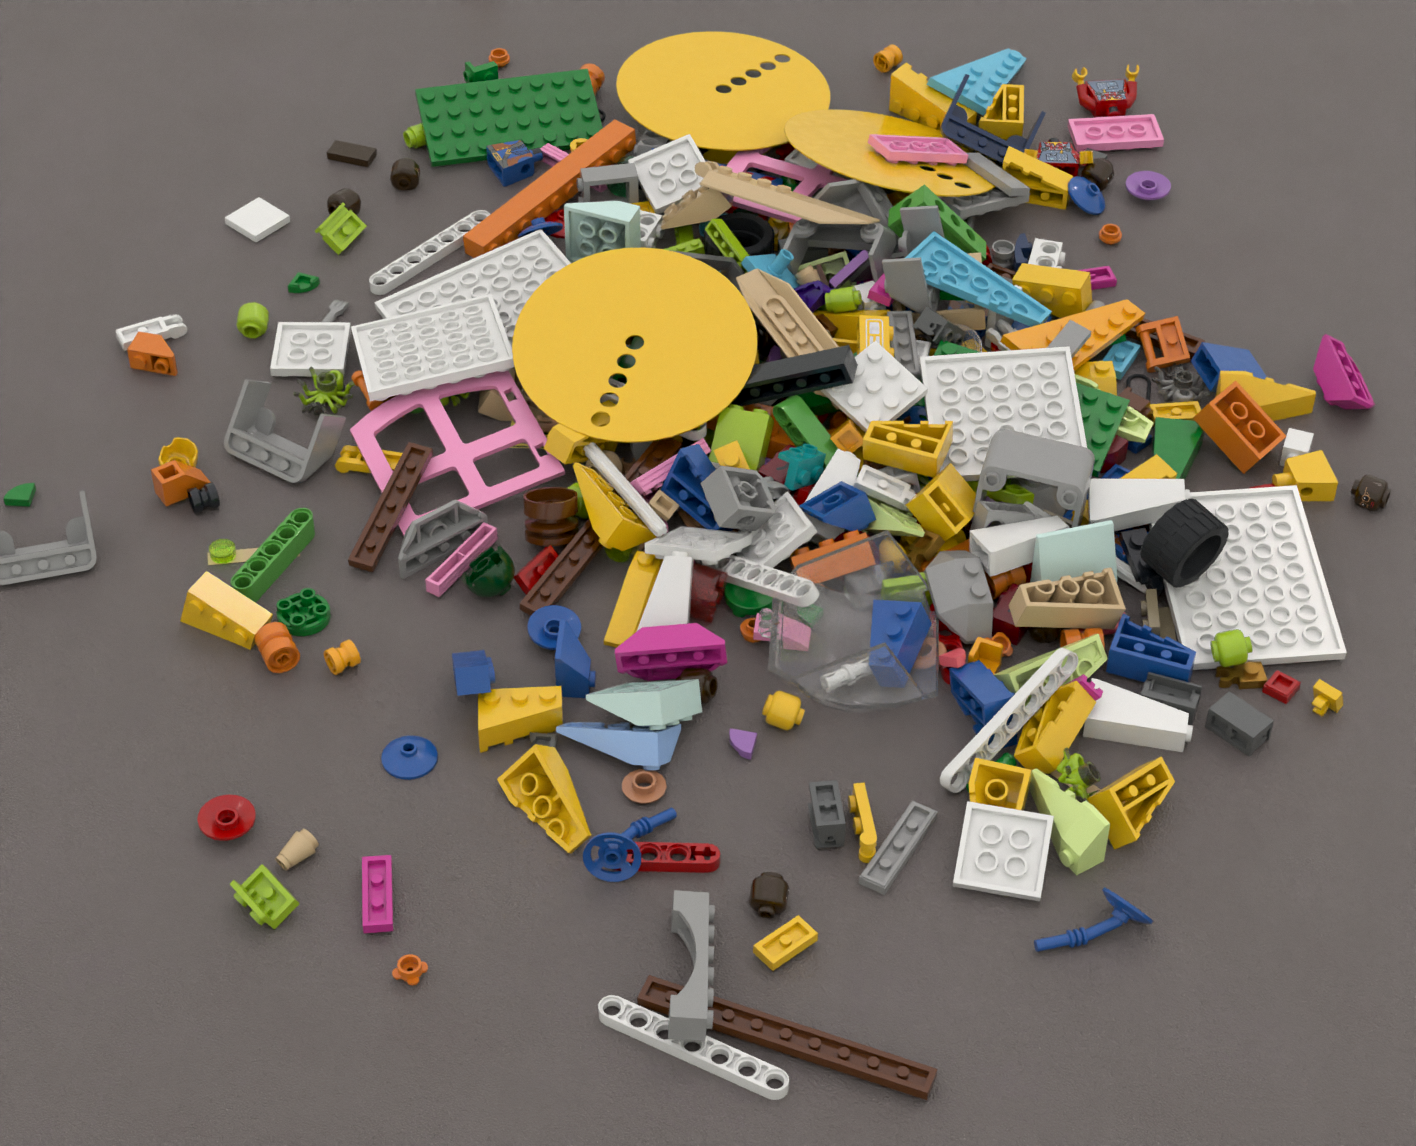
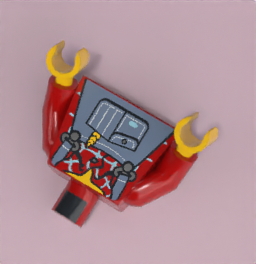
M1129 64L1127 65L1125 76L1129 79L1127 82L1126 79L1085 81V84L1084 79L1087 75V69L1083 67L1081 75H1079L1077 68H1075L1072 79L1078 83L1076 89L1080 105L1089 110L1094 118L1125 116L1126 109H1130L1136 101L1137 82L1135 78L1138 76L1139 66L1136 65L1135 72H1130Z
M1051 138L1048 142H1040L1039 148L1036 150L1024 149L1025 154L1060 169L1073 177L1077 176L1078 169L1085 167L1088 163H1093V151H1080L1078 153L1074 151L1071 143L1060 142L1057 138Z

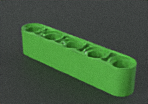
M794 395L774 406L773 415L776 421L796 447H800L803 444H811L816 446L818 451L826 454L823 464L825 470L838 447L832 442L830 434L800 396Z
M308 508L293 510L231 578V587L256 603L314 538L315 527L312 511Z

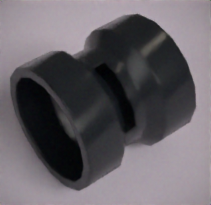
M213 482L205 484L200 490L196 487L187 489L189 502L194 513L202 512L204 507L213 509L220 506L219 496Z

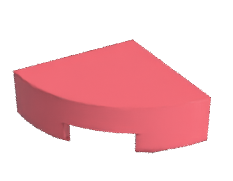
M957 648L939 655L940 665L960 668L965 664V650Z

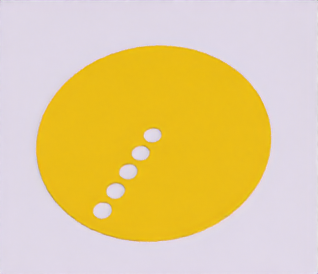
M692 32L666 37L647 44L633 53L623 63L616 82L617 94L621 104L638 123L652 132L673 141L690 134L697 147L712 150H757L788 143L784 128L790 118L809 111L828 110L830 105V90L825 77L804 56L776 42L732 32ZM785 55L790 58V61L778 62L775 60V57ZM762 63H772L776 68L765 70L760 65ZM755 70L760 72L761 76L752 78L748 77L745 73ZM741 78L746 81V84L734 85L731 83V80ZM727 86L731 88V92L720 93L716 91V87Z
M816 110L795 115L787 121L784 128L785 136L790 144L807 158L834 172L875 186L913 193L925 184L936 196L943 197L977 195L988 192L996 187L963 163H957L955 166L943 162H938L937 165L918 161V164L906 161L891 163L886 161L885 157L877 153L868 143L870 134L944 138L940 130L913 121L863 111ZM954 143V144L957 145L960 149H962L965 153H974V152H972V151H970V150H968V149H966V148H964V147H962V146H960V145ZM920 166L930 167L935 171H927L920 168ZM937 175H946L951 177L952 180L943 179ZM955 183L965 184L970 188H962L955 185Z
M622 248L604 251L579 259L560 269L545 280L525 303L516 322L512 342L513 362L517 377L529 398L543 413L557 423L583 435L624 443L657 441L691 431L716 417L731 404L745 386L752 372L757 353L755 321L750 307L739 290L724 275L704 262L681 253L656 248ZM631 336H639L644 340L643 346L635 350L628 348L625 342ZM623 355H631L635 358L636 362L633 367L625 369L618 366L617 360ZM614 374H622L627 378V383L620 388L612 387L608 381ZM613 393L617 395L619 401L613 407H605L600 403V398L604 394ZM596 413H606L610 417V422L606 426L598 427L591 422V419Z

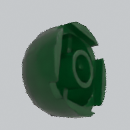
M497 546L498 550L496 551L491 547L482 552L469 564L472 568L467 575L464 571L461 581L475 595L483 598L497 595L502 596L511 589L515 566L510 556L501 546Z

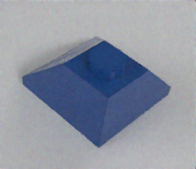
M843 481L799 505L802 511L824 523L850 531L864 530L869 526V523L876 520L866 493Z
M560 619L555 652L556 686H561L562 697L586 698V695L590 694V687L596 686V671H591V659L567 621Z

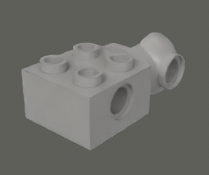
M721 465L700 483L718 526L756 531L775 514L776 506L774 502L787 491L790 493L784 484L774 481L772 477L763 478L756 470Z

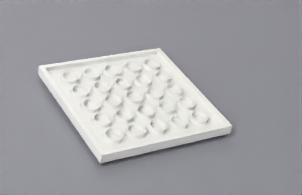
M492 294L351 326L370 401H383L391 396L399 394L408 395L416 390L433 389L438 385L454 384L471 377L480 378L488 373L496 371L505 372L514 367L512 348Z
M1070 346L920 357L922 384L928 388V393L924 396L927 421H929V424H945V421H953V442L940 472L951 463L965 481H978L993 435L1001 429L1013 430L1087 448ZM1007 475V478H1019V477Z

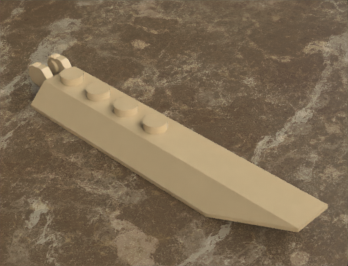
M699 162L694 167L696 175L703 177L700 183L702 186L818 224H872L880 222V219L793 192L789 186H774L767 179L756 180L748 173H734L732 168L719 166L716 162Z
M758 268L736 277L741 293L751 311L787 358L839 347L789 283ZM820 390L813 391L817 395L827 397ZM831 401L832 405L838 410L839 408Z

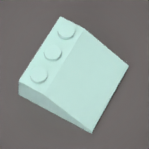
M621 201L566 203L564 205L566 258L571 263L604 251L622 248H641L640 206Z
M1112 520L1036 534L1030 583L1047 579L1052 582L1058 581L1061 577L1068 575L1071 578L1079 577L1084 572L1093 571L1095 574L1110 567L1117 582L1114 524Z
M699 679L631 682L586 695L587 701L637 726H649V730L665 729L666 726L677 725L679 721L692 720V715L702 712Z

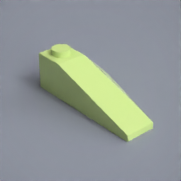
M1094 634L1061 647L1076 653L1078 656L1077 668L1061 686L1083 674L1089 678L1108 659L1099 634ZM1056 650L1019 663L994 674V676L999 681H1002L1011 693L1015 694ZM1068 656L1064 658L1061 667L1066 664ZM1049 675L1044 680L1043 687L1048 683ZM1031 695L1026 699L1025 706L1030 702Z

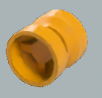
M894 44L885 47L883 51H879L873 57L875 67L882 73L891 70L893 66L900 64L903 60L901 50Z
M350 639L340 643L338 648L331 647L323 653L325 662L334 675L343 672L347 666L354 667L361 663L360 654Z

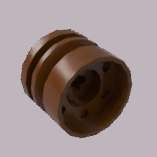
M544 487L528 491L523 495L524 514L529 517L525 520V540L540 546L569 544L579 532V528H577L579 526L578 518L573 516L578 512L577 492L562 487Z

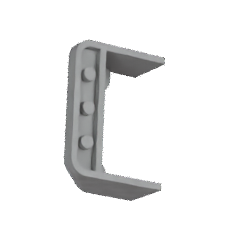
M856 179L831 182L814 197L815 199L880 219V222L877 223L889 228V209L893 206L882 187ZM895 233L897 243L890 259H901L904 256L898 247L900 237ZM869 260L849 278L851 282L873 279Z
M938 205L900 208L904 232L898 240L899 251L903 252L904 258L882 260L885 274V292L889 293L892 299L920 315L926 306L936 312L940 300V289L926 283L921 257H905L933 231L944 238Z
M802 218L793 225L783 249L788 250L794 256V259L787 266L794 276L808 247L870 251L868 257L873 279L876 283L884 273L882 260L890 259L897 241L894 231L879 223L818 224Z
M245 379L224 438L226 451L291 483L304 482L333 456L346 417L320 414L307 449L272 433L276 418L271 410L264 407L272 383Z
M1008 429L998 430L990 441L980 473L973 512L976 510L978 500H986L987 490H1000L1006 483L1007 475L1058 486L1057 501L1063 508L1075 511L1072 528L1078 527L1082 523L1095 462L1094 454L1086 447Z
M85 489L79 491L84 516L75 517L68 522L66 526L67 540L15 549L12 536L0 530V585L86 571L95 565L97 554Z

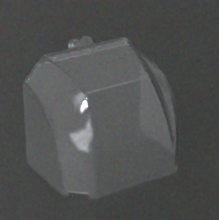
M888 530L797 565L790 574L811 580L819 591V597L813 604L800 607L773 598L772 610L762 608L759 613V620L761 621L759 622L758 632H760L762 637L770 638L768 670L783 682L791 685L825 707L850 713L881 712L903 708L938 696L939 618L936 616L935 611L931 612L924 592L929 589L926 581ZM873 600L922 603L932 624L910 674L885 642L870 647Z

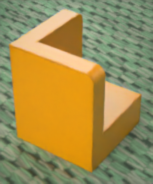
M850 418L831 433L830 439L838 449L853 453L863 445L864 436L853 425L854 422Z
M977 637L969 652L968 663L980 660L987 669L992 671L993 675L998 673L1001 668L1003 645Z

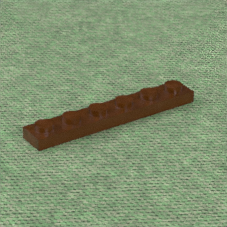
M408 442L348 558L349 566L374 572L433 456L432 448Z

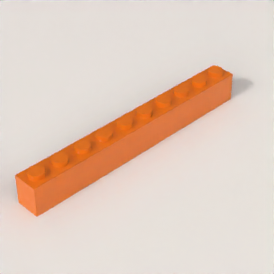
M614 119L464 234L465 254L476 258L519 239L518 235L532 225V220L542 217L546 218L578 193L577 178H581V168L614 165L631 152L636 144L635 129Z

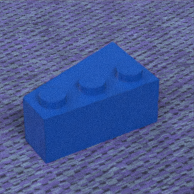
M699 444L681 448L663 483L661 491L679 504L683 510L706 529L732 531L733 528L718 526L700 484L716 468Z
M873 600L869 665L879 684L905 685L932 624L921 602Z
M1123 613L1109 649L1106 672L1142 682L1147 680L1148 672L1190 682L1196 651L1167 636L1164 639L1151 632L1152 628L1147 625L1141 627L1129 621L1130 617Z
M980 660L964 664L960 668H949L951 693L964 715H971L976 723V725H973V730L978 734L1015 694L1011 693L1004 683L999 681L992 671L987 669ZM1013 714L1008 718L1006 725H1009L1012 721ZM1017 733L1003 748L1018 744ZM992 734L989 738L988 745L992 743L995 734Z

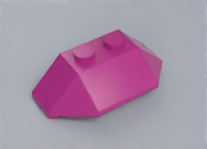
M1325 334L1321 339L1313 367L1317 377L1316 382L1322 388L1325 401L1332 406L1337 405L1343 409L1373 408L1375 403L1355 362L1347 354L1344 343Z
M698 623L642 627L615 649L618 672L622 674L627 673L647 681L676 679L684 669L689 667L706 668L712 672L720 665L727 664L725 640Z

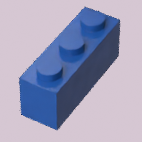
M484 650L452 653L457 696L491 692L490 684H495V672L491 657H486Z

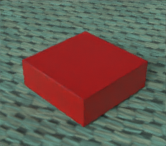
M1277 670L1264 684L1262 692L1287 704L1300 689L1301 682Z

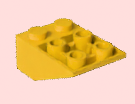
M949 463L906 506L925 530L940 535L946 541L956 535L974 516L973 508L976 493L955 467Z

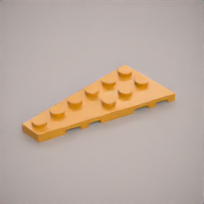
M1126 299L1004 334L1000 342L1010 350L1047 348L1065 325L1072 320L1091 331L1090 338L1072 358L1073 369L1076 371L1141 322L1146 313Z

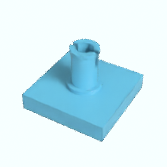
M781 249L777 256L776 254L746 256L741 262L748 272L758 268L789 283L793 289L800 286L796 282L795 276L787 268L794 259V256L786 249Z

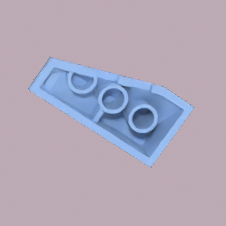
M568 722L556 727V732L629 764L642 765L644 770H659L661 765L670 762L681 731V724L666 726L665 729L649 730V726H633V728H630V722L609 724L608 728H605V723Z

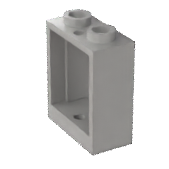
M635 163L580 169L581 178H577L578 192H581V196L577 197L578 203L590 202V186L626 182V198L593 202H639L638 174Z

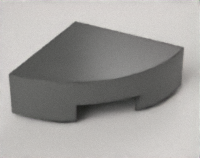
M530 732L531 748L535 744L557 748L558 734Z

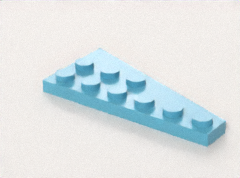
M1008 48L930 77L927 85L953 99L965 74L970 75L957 102L984 116L987 107L993 103V98L1001 85L1009 84L1027 58L1023 57L1020 52Z
M935 231L905 257H921L928 285L1030 327L1043 324L1052 312Z

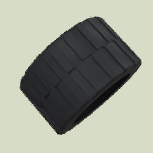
M742 212L728 213L716 218L722 219L749 256L774 254V230L770 223L763 220V218ZM705 231V254L724 257Z
M1186 499L1175 504L1157 520L1143 541L1140 555L1142 560L1171 586L1175 588L1184 587L1199 578L1215 562L1226 545L1229 529L1196 499Z

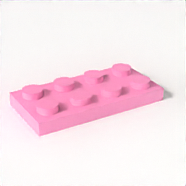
M1154 114L1068 119V129L1077 152L1085 151L1087 148L1095 151L1131 150L1135 148L1151 149L1163 147L1164 138Z
M870 134L868 143L875 151L882 154L885 160L891 163L906 161L918 164V161L937 165L938 162H943L955 166L957 163H967L968 154L948 138Z

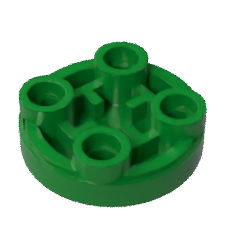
M729 582L726 583L724 588L725 602L732 609V613L736 617L757 615V613L770 614L774 610L776 598Z
M304 588L300 593L280 599L276 604L277 622L285 624L290 635L293 636L316 634L328 625L331 618L329 603L325 598L316 594L312 588Z

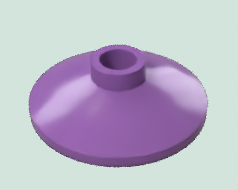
M1153 171L1135 172L1128 176L1125 184L1130 194L1145 200L1161 199L1167 196L1171 190L1170 181L1164 175Z

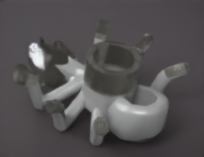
M1174 363L1170 374L1168 368H1165V376L1171 380H1164L1163 371L1158 366L1154 367L1159 379L1153 377L1152 381L1157 384L1159 394L1163 395L1165 402L1172 396V403L1199 402L1203 396L1209 397L1212 394L1211 392L1203 391L1206 387L1204 382H1202L1199 388L1193 387L1200 378L1199 373L1197 372L1194 377L1189 372V369L1184 370L1181 364H1179L1178 368L1176 363Z

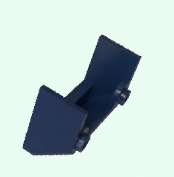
M965 74L945 114L940 132L944 138H948L953 143L974 153H980L990 161L1003 166L1008 146L1023 153L1024 149L1030 148L1046 112L1042 111L1027 139L1013 135L1005 141L968 123L966 111L956 105L970 76Z

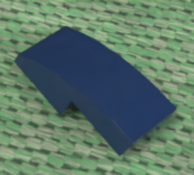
M1025 233L1020 234L1016 241L1013 260V271L1015 272L1018 271L1022 263L1028 264L1029 256L1031 255L1032 243L1028 242Z

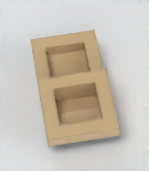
M661 488L648 503L656 514L666 522L680 506L663 493Z

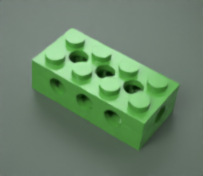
M925 184L889 209L888 227L899 237H902L904 228L900 208L938 205L944 238L967 254L981 253L982 262L986 260V241Z

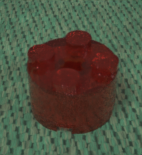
M693 562L690 617L712 624L717 610L714 607L722 602L724 589L721 588L726 583L728 573Z

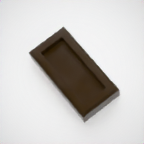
M335 140L327 151V159L369 167L377 155L376 148Z

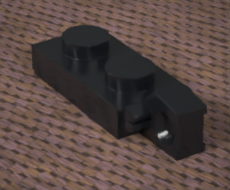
M1145 527L1121 532L1119 541L1135 581L1140 582L1141 585L1145 584L1147 589H1156L1157 596H1160L1162 590H1164L1163 578L1145 563L1140 555L1141 546L1147 536Z

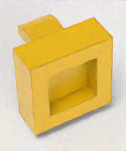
M1321 679L1313 686L1314 700L1312 702V705L1315 707L1312 711L1321 717L1327 712L1328 708L1338 713L1343 706V693Z

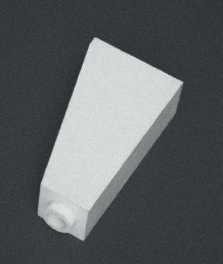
M837 449L806 501L841 481L854 486L861 460L849 451L844 452ZM805 513L818 531L809 540L816 545L831 538L835 539L845 530L824 523Z
M1091 479L1088 491L1089 524L1112 520L1115 532L1157 522L1175 504L1190 499V490L1185 489L1184 479Z
M1051 516L970 530L969 552L980 557L983 569L989 576H995L1033 562L1036 534L1068 529L1069 526L1058 516Z
M672 551L671 556L665 555L637 631L642 627L689 624L694 559L688 557V552Z
M1091 679L1095 683L1094 688H1100L1103 690L1102 697L1096 700L1095 706L1085 721L1083 737L1183 752L1185 741L1191 742L1193 725H1188L1189 713L1099 679Z

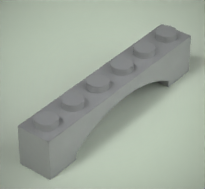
M674 890L671 932L678 933L690 952L694 970L685 987L677 995L670 996L668 1039L705 1041L706 1029H712L713 1010H708V1007H713L714 988H708V985H713L714 967H708V964H713L714 946H709V943L714 942V925H709V923H714L715 905H709V892Z

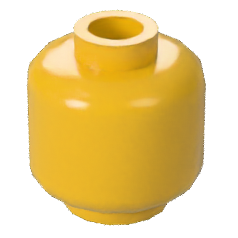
M778 690L773 695H768L762 715L765 716L767 724L788 731L794 724L800 725L805 709L800 708L801 700L799 697Z

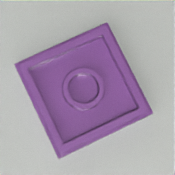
M866 250L861 251L829 280V287L838 289L846 283L869 260V253Z

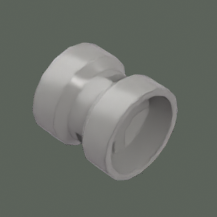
M1007 240L995 241L991 249L993 255L991 257L992 263L1011 270L1013 268L1015 251L1014 244Z

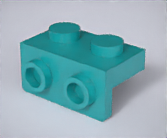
M803 444L800 447L789 448V450L779 452L778 458L789 463L784 485L793 491L817 483L824 472L823 464L826 454L818 451L817 447L811 444Z

